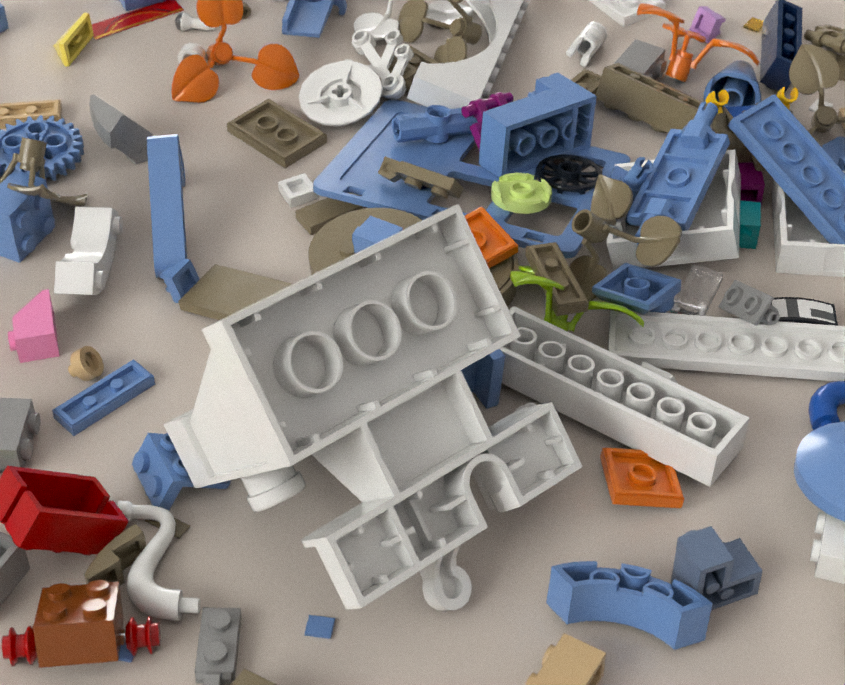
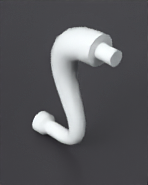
M119 501L117 506L129 522L132 519L156 520L161 524L158 532L135 559L128 573L127 592L132 604L145 614L155 618L180 621L182 613H200V598H183V591L181 589L163 588L154 582V571L175 534L176 522L173 514L167 509L158 506L133 505L130 501Z

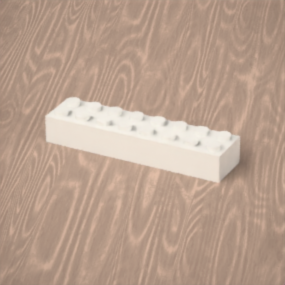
M513 306L509 310L521 337L499 348L505 355L502 384L542 404L552 402L556 411L635 450H642L649 457L667 466L669 465L709 487L743 448L749 417Z

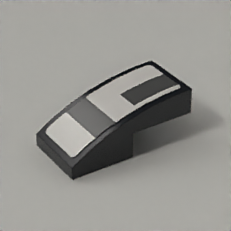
M776 297L771 303L772 306L777 308L780 315L779 321L838 326L834 304L799 297Z

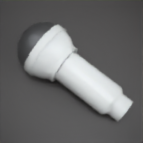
M185 12L178 14L175 18V25L181 31L191 30L192 28L208 31L216 29L206 26L199 18H193V16Z

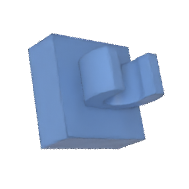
M180 259L173 267H167L159 275L164 280L167 286L165 289L171 294L174 303H178L200 280L191 259Z

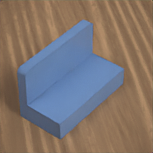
M500 349L461 370L471 392L475 393L486 409L499 404L505 355Z

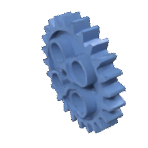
M42 115L37 120H33L28 116L27 122L17 119L15 126L5 124L6 131L0 130V177L3 176L11 163L13 153L19 154L22 137L47 142L44 159H46L44 165L45 178L49 177L54 181L57 174L66 176V169L75 170V163H80L81 155H84L83 138L80 135L79 129L74 128L72 122L65 124L64 118L55 122L54 116L49 117L47 120H44ZM18 162L15 168L13 169V171L16 169L28 174L30 173V171L19 169L20 162ZM39 170L35 174L37 177H39Z

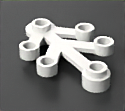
M364 29L356 31L352 36V45L358 54L366 55L371 65L366 66L371 67L380 77L383 89L381 95L388 100L399 99L406 91V82L402 77L408 61L414 55L410 46L402 44L403 36L398 29H391L385 34L384 38L387 46L380 58L374 49L376 41L372 34ZM395 55L398 60L392 73H390L388 69Z

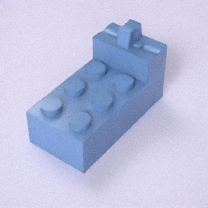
M558 72L548 77L536 79L535 91L529 92L528 97L483 112L479 165L499 178L504 174L521 173L535 168L541 160L549 156L571 155L590 148L597 96Z

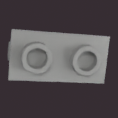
M734 280L718 306L756 326L759 322L768 326L773 325L780 318L777 308L771 305L774 297L737 280Z

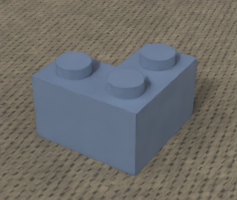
M709 526L698 531H688L683 536L678 537L670 584L676 579L693 588L713 603L711 610L758 594L763 571L740 538L727 543L722 542L713 527Z

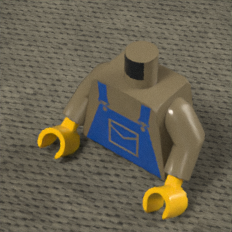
M785 87L777 92L776 96L793 113L790 110V104L798 98V90L794 87L791 90L790 99H787L784 96ZM725 89L719 91V102L716 100L715 91L709 93L706 97V103L712 102L718 108V113L712 121L713 131L718 134H728L730 144L727 150L736 149L738 162H753L755 170L765 171V168L728 127L731 119L755 105L722 108L729 100L728 92Z

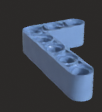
M178 134L147 136L153 257L156 278H160L159 275L167 267H173L180 259H187L182 188L186 186Z

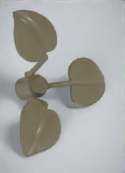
M409 0L401 8L398 17V30L403 36V41L407 43L415 42L423 32L424 23L450 30L453 37L447 38L446 44L437 48L434 60L439 63L465 60L467 58V43L473 45L480 40L482 27L480 24L472 22L473 17L460 7L458 3H461L463 0H448L463 17L454 19L451 25L425 18L428 11V4L425 0Z
M803 44L799 47L791 63L789 79L791 85L802 94L811 95L816 91L819 92L818 109L811 118L812 128L808 130L812 136L816 131L825 133L831 130L835 124L844 123L845 117H837V113L832 107L824 105V89L834 87L839 81L840 70L836 60L821 47ZM812 136L822 147L820 140L817 137Z
M22 137L19 154L13 153L12 161L0 179V184L12 173L16 164L20 162L19 169L30 171L28 187L8 183L7 188L24 195H38L41 198L50 199V201L68 206H85L87 193L77 196H60L48 190L43 184L35 187V174L38 170L39 177L45 179L44 165L46 159H44L47 142Z
M601 174L598 175L595 184L591 211L583 209L572 220V230L583 237L581 243L587 247L592 257L588 255L580 256L569 265L588 302L597 297L592 293V286L607 276V269L598 264L600 257L592 243L603 242L609 233L633 243H639L636 249L637 260L644 266L656 267L664 263L673 254L682 236L681 226L667 216H654L646 220L642 224L640 237H635L610 227V225L616 224V219L623 218L628 213L633 201V193L626 183Z

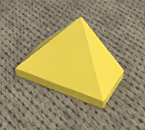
M84 12L53 45L64 66L69 67L94 36L89 13Z

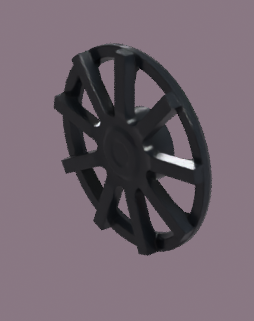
M566 154L544 158L536 166L535 172L540 182L541 178L546 180L552 188L557 189V193L562 194L563 191L579 192L580 195L585 194L587 190L595 188L598 175H603L600 167L593 161L584 157ZM564 159V162H561L558 165L554 164L552 161ZM570 159H571V160L581 161V162H583V163L580 165V164H578V163H576V162L570 161ZM546 165L554 171L542 169V166ZM589 166L595 169L592 172H581ZM595 177H597L595 180L586 179V178H595Z

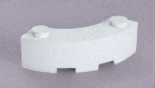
M75 207L73 231L70 240L71 248L74 251L72 254H65L61 261H56L55 294L97 295L104 290L114 258L117 235H121L123 230V219L119 216L118 211L113 208Z

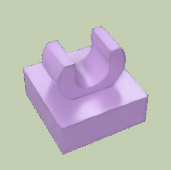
M699 6L689 30L706 38L705 43H709L717 35H720L719 29L726 19L707 6Z

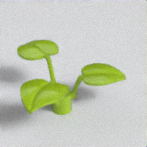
M519 266L518 269L520 271H511L510 278L515 287L523 284H539L546 290L544 321L567 332L568 330L574 332L576 324L584 312L576 313L571 322H568V315L556 316L552 309L553 287L564 290V286L551 279L535 276L531 266ZM589 301L588 310L609 309L629 315L644 327L643 319L624 306L609 302Z

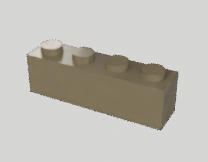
M620 63L604 67L596 92V99L604 102L603 105L612 110H621L627 113L628 118L634 121H644L650 124L653 130L661 133H669L670 129L682 130L690 120L694 119L702 102Z

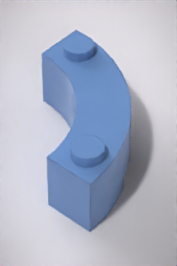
M580 561L552 566L546 601L550 608L567 625L584 621H607L625 624L656 636L674 650L705 641L713 604L702 594L676 579L670 584L651 577L652 570L624 563H621L620 569L597 567V561Z

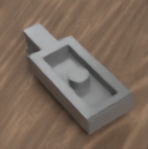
M241 608L202 609L195 664L196 684L223 685L232 684V681L235 680L242 619Z

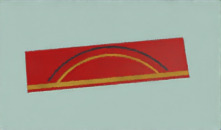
M175 0L158 2L91 24L94 33L93 38L97 40L184 11V9Z

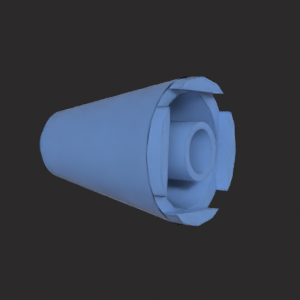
M743 60L734 61L717 73L707 83L704 91V102H706L707 95L715 91L716 100L719 102L718 93L725 89L729 94V100L722 108L752 106L761 102L762 98L754 69L750 63Z

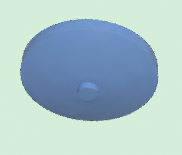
M845 421L821 426L803 438L796 453L794 475L801 491L815 506L844 522Z

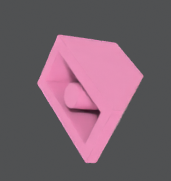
M49 289L42 290L12 317L13 331L8 332L10 350H17L20 363L60 356Z

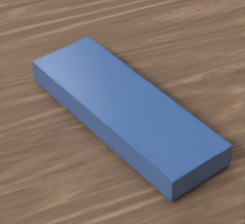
M133 359L53 409V417L75 436L155 385L154 376Z

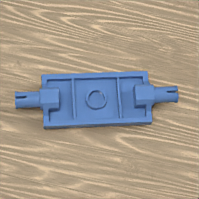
M701 102L694 119L690 120L682 130L670 129L653 162V172L643 182L627 214L629 225L640 226L635 237H640L642 224L654 216H667L675 220L681 226L682 231L689 230L730 144L728 134L715 133L710 127L718 113V108L714 103L708 102L706 106V102Z

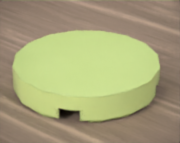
M515 172L504 174L499 177L498 182L494 181L492 183L491 199L495 205L503 210L513 213L530 214L546 209L551 203L552 187L542 178L541 182L534 180V175L529 173Z

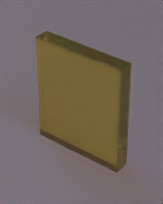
M752 17L743 25V28L758 33L762 29L763 21Z

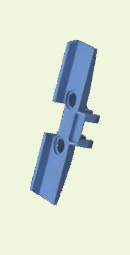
M289 0L282 19V34L320 38L333 5L338 6L340 15H344L347 9L346 0Z

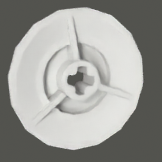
M339 61L324 65L312 72L302 84L299 100L302 111L311 120L322 125L343 126L355 123L369 115L380 102L383 89L379 76L371 67L359 62Z

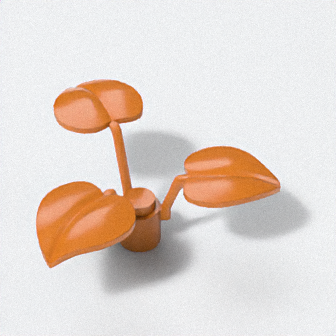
M197 0L196 10L199 19L211 28L221 26V30L216 38V43L210 45L206 51L208 65L200 55L188 56L178 65L171 88L174 101L199 103L210 100L216 94L219 87L218 75L211 68L214 65L226 64L230 60L255 64L256 66L252 71V79L258 86L267 90L285 89L298 81L300 75L292 54L284 46L269 44L262 47L258 53L257 60L233 55L231 46L223 42L222 39L227 30L226 24L234 25L242 19V0Z
M641 3L638 6L637 15L655 14L666 17L673 23H663L662 25L663 28L673 33L669 57L670 63L665 73L672 78L686 82L691 68L696 69L702 58L715 46L737 49L749 56L757 66L759 64L757 56L747 47L713 38L696 59L692 60L694 54L686 51L690 38L703 43L706 42V38L696 32L680 27L679 23L684 24L685 20L672 12L647 3ZM678 37H684L682 48L677 50Z

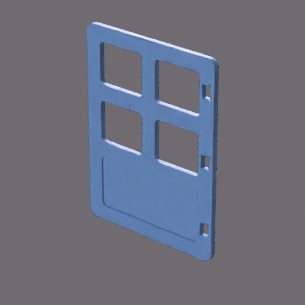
M391 99L385 101L314 180L313 191L320 196L367 208H391L405 211L424 220L448 208L429 204L436 196L431 193L430 188L422 186L421 190L406 185L402 179L393 183L378 174L384 157L400 162L402 160L451 178L492 187L494 181L498 182L499 178L484 167L462 162L476 143L472 133L449 136L448 141L443 143H432L425 139L397 143L392 130V119L398 115L425 112L427 107ZM593 146L571 154L584 157L593 161L598 166H602L603 175L609 178L615 164L630 163V157L626 154ZM536 167L521 172L534 175V180L537 179V176L535 174ZM552 188L551 202L577 208L574 216L583 209L591 211L594 188L582 195L579 192L563 191L560 194L557 193V189ZM493 201L486 209L493 219L518 244V247L526 248V246L556 242L565 258H573L578 254L583 245L581 243L583 237L572 230L574 216L562 235L554 236L507 224L513 212L503 210L495 205ZM526 238L533 239V240H537V241H540V242L528 240V239H526Z

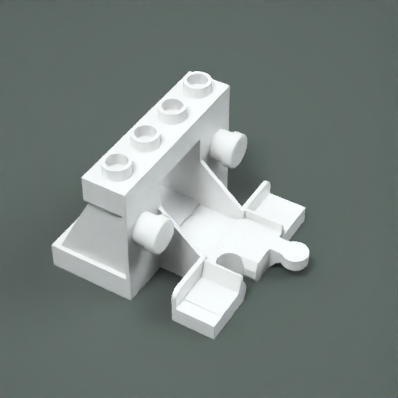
M459 204L434 214L201 329L211 350L194 409L163 424L195 489L241 478L249 494L247 500L254 512L274 507L300 493L305 488L306 483L300 471H295L293 465L310 455L314 456L362 501L361 504L308 534L301 540L305 548L316 547L346 609L363 608L417 572L420 573L423 579L424 598L432 608L440 611L462 608L471 596L472 585L466 571L456 564V557L461 544L488 528L470 488L471 473L489 509L505 512L521 507L583 467L552 402L521 409L488 427L461 372L462 369L521 337Z

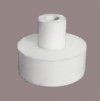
M195 43L185 44L178 54L179 64L183 59L191 55H200L207 61L205 50L201 45Z

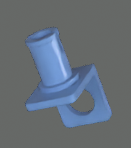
M644 157L637 158L629 172L619 166H614L610 178L620 180L629 185L633 193L632 204L643 182L654 170L653 163L650 160L641 167L645 161Z

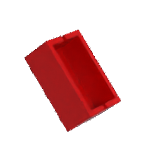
M8 465L0 477V522L5 525L4 527L12 537L14 544L23 550L37 549L55 553L71 552L81 553L86 556L98 555L107 544L124 531L129 520L116 503L109 500L110 495L96 477Z

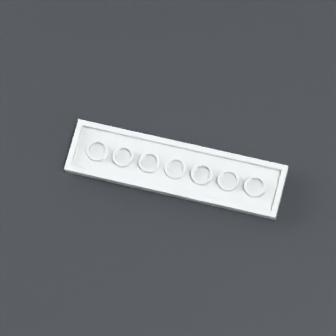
M610 310L608 351L639 366L645 361L657 368L845 381V326L781 321L769 326L759 322L756 326L740 318L658 312L641 314L634 312L643 319L644 327H642L629 315Z

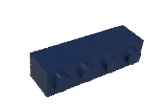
M776 0L762 23L760 83L769 89H776L778 91L785 87L784 93L791 85L789 79L791 63L799 47L802 45V8L786 0Z

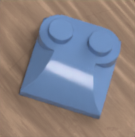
M624 263L592 286V293L605 302L618 304L641 314L648 312L666 313L674 307V297L681 291V280Z

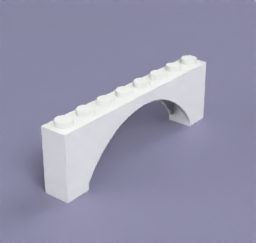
M465 0L485 25L490 45L481 53L457 62L428 64L422 61L413 78L407 99L427 107L442 105L449 109L462 108L469 105L470 101L479 98L482 100L487 99L530 0Z

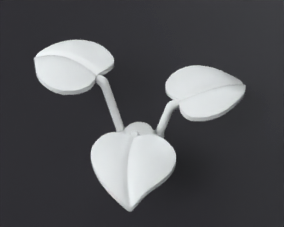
M388 0L387 11L384 16L379 13H366L359 16L353 25L354 32L364 29L369 31L375 40H384L385 34L389 30L398 29L399 22L390 18L393 0ZM434 1L429 4L427 18L451 25L454 19L463 18L449 1ZM459 4L468 15L473 13L472 7Z

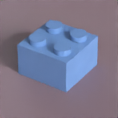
M15 169L0 184V256L21 263L52 232L55 227V219L50 199L41 198L38 195H24L7 188L8 183L28 187L29 174ZM35 176V187L43 184L48 189L46 179Z

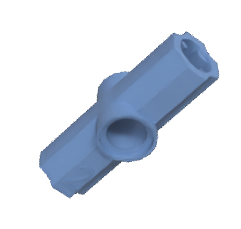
M431 105L422 113L395 116L392 119V130L397 143L421 139L432 143H443L448 141L449 136L472 133L469 126L477 123V120L473 116L465 118L461 112L462 108L449 109L442 105Z

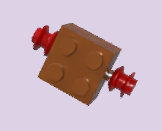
M95 580L82 585L57 583L42 588L33 628L28 626L25 634H17L14 627H10L9 634L2 637V655L4 659H10L12 666L16 665L18 658L26 657L30 665H33L38 658L39 668L114 662L119 660L120 646L125 644L133 656H136L140 647H147L150 654H153L154 646H161L159 622L153 623L151 615L148 616L145 624H137L134 617H131L125 629H123L124 617L119 581Z

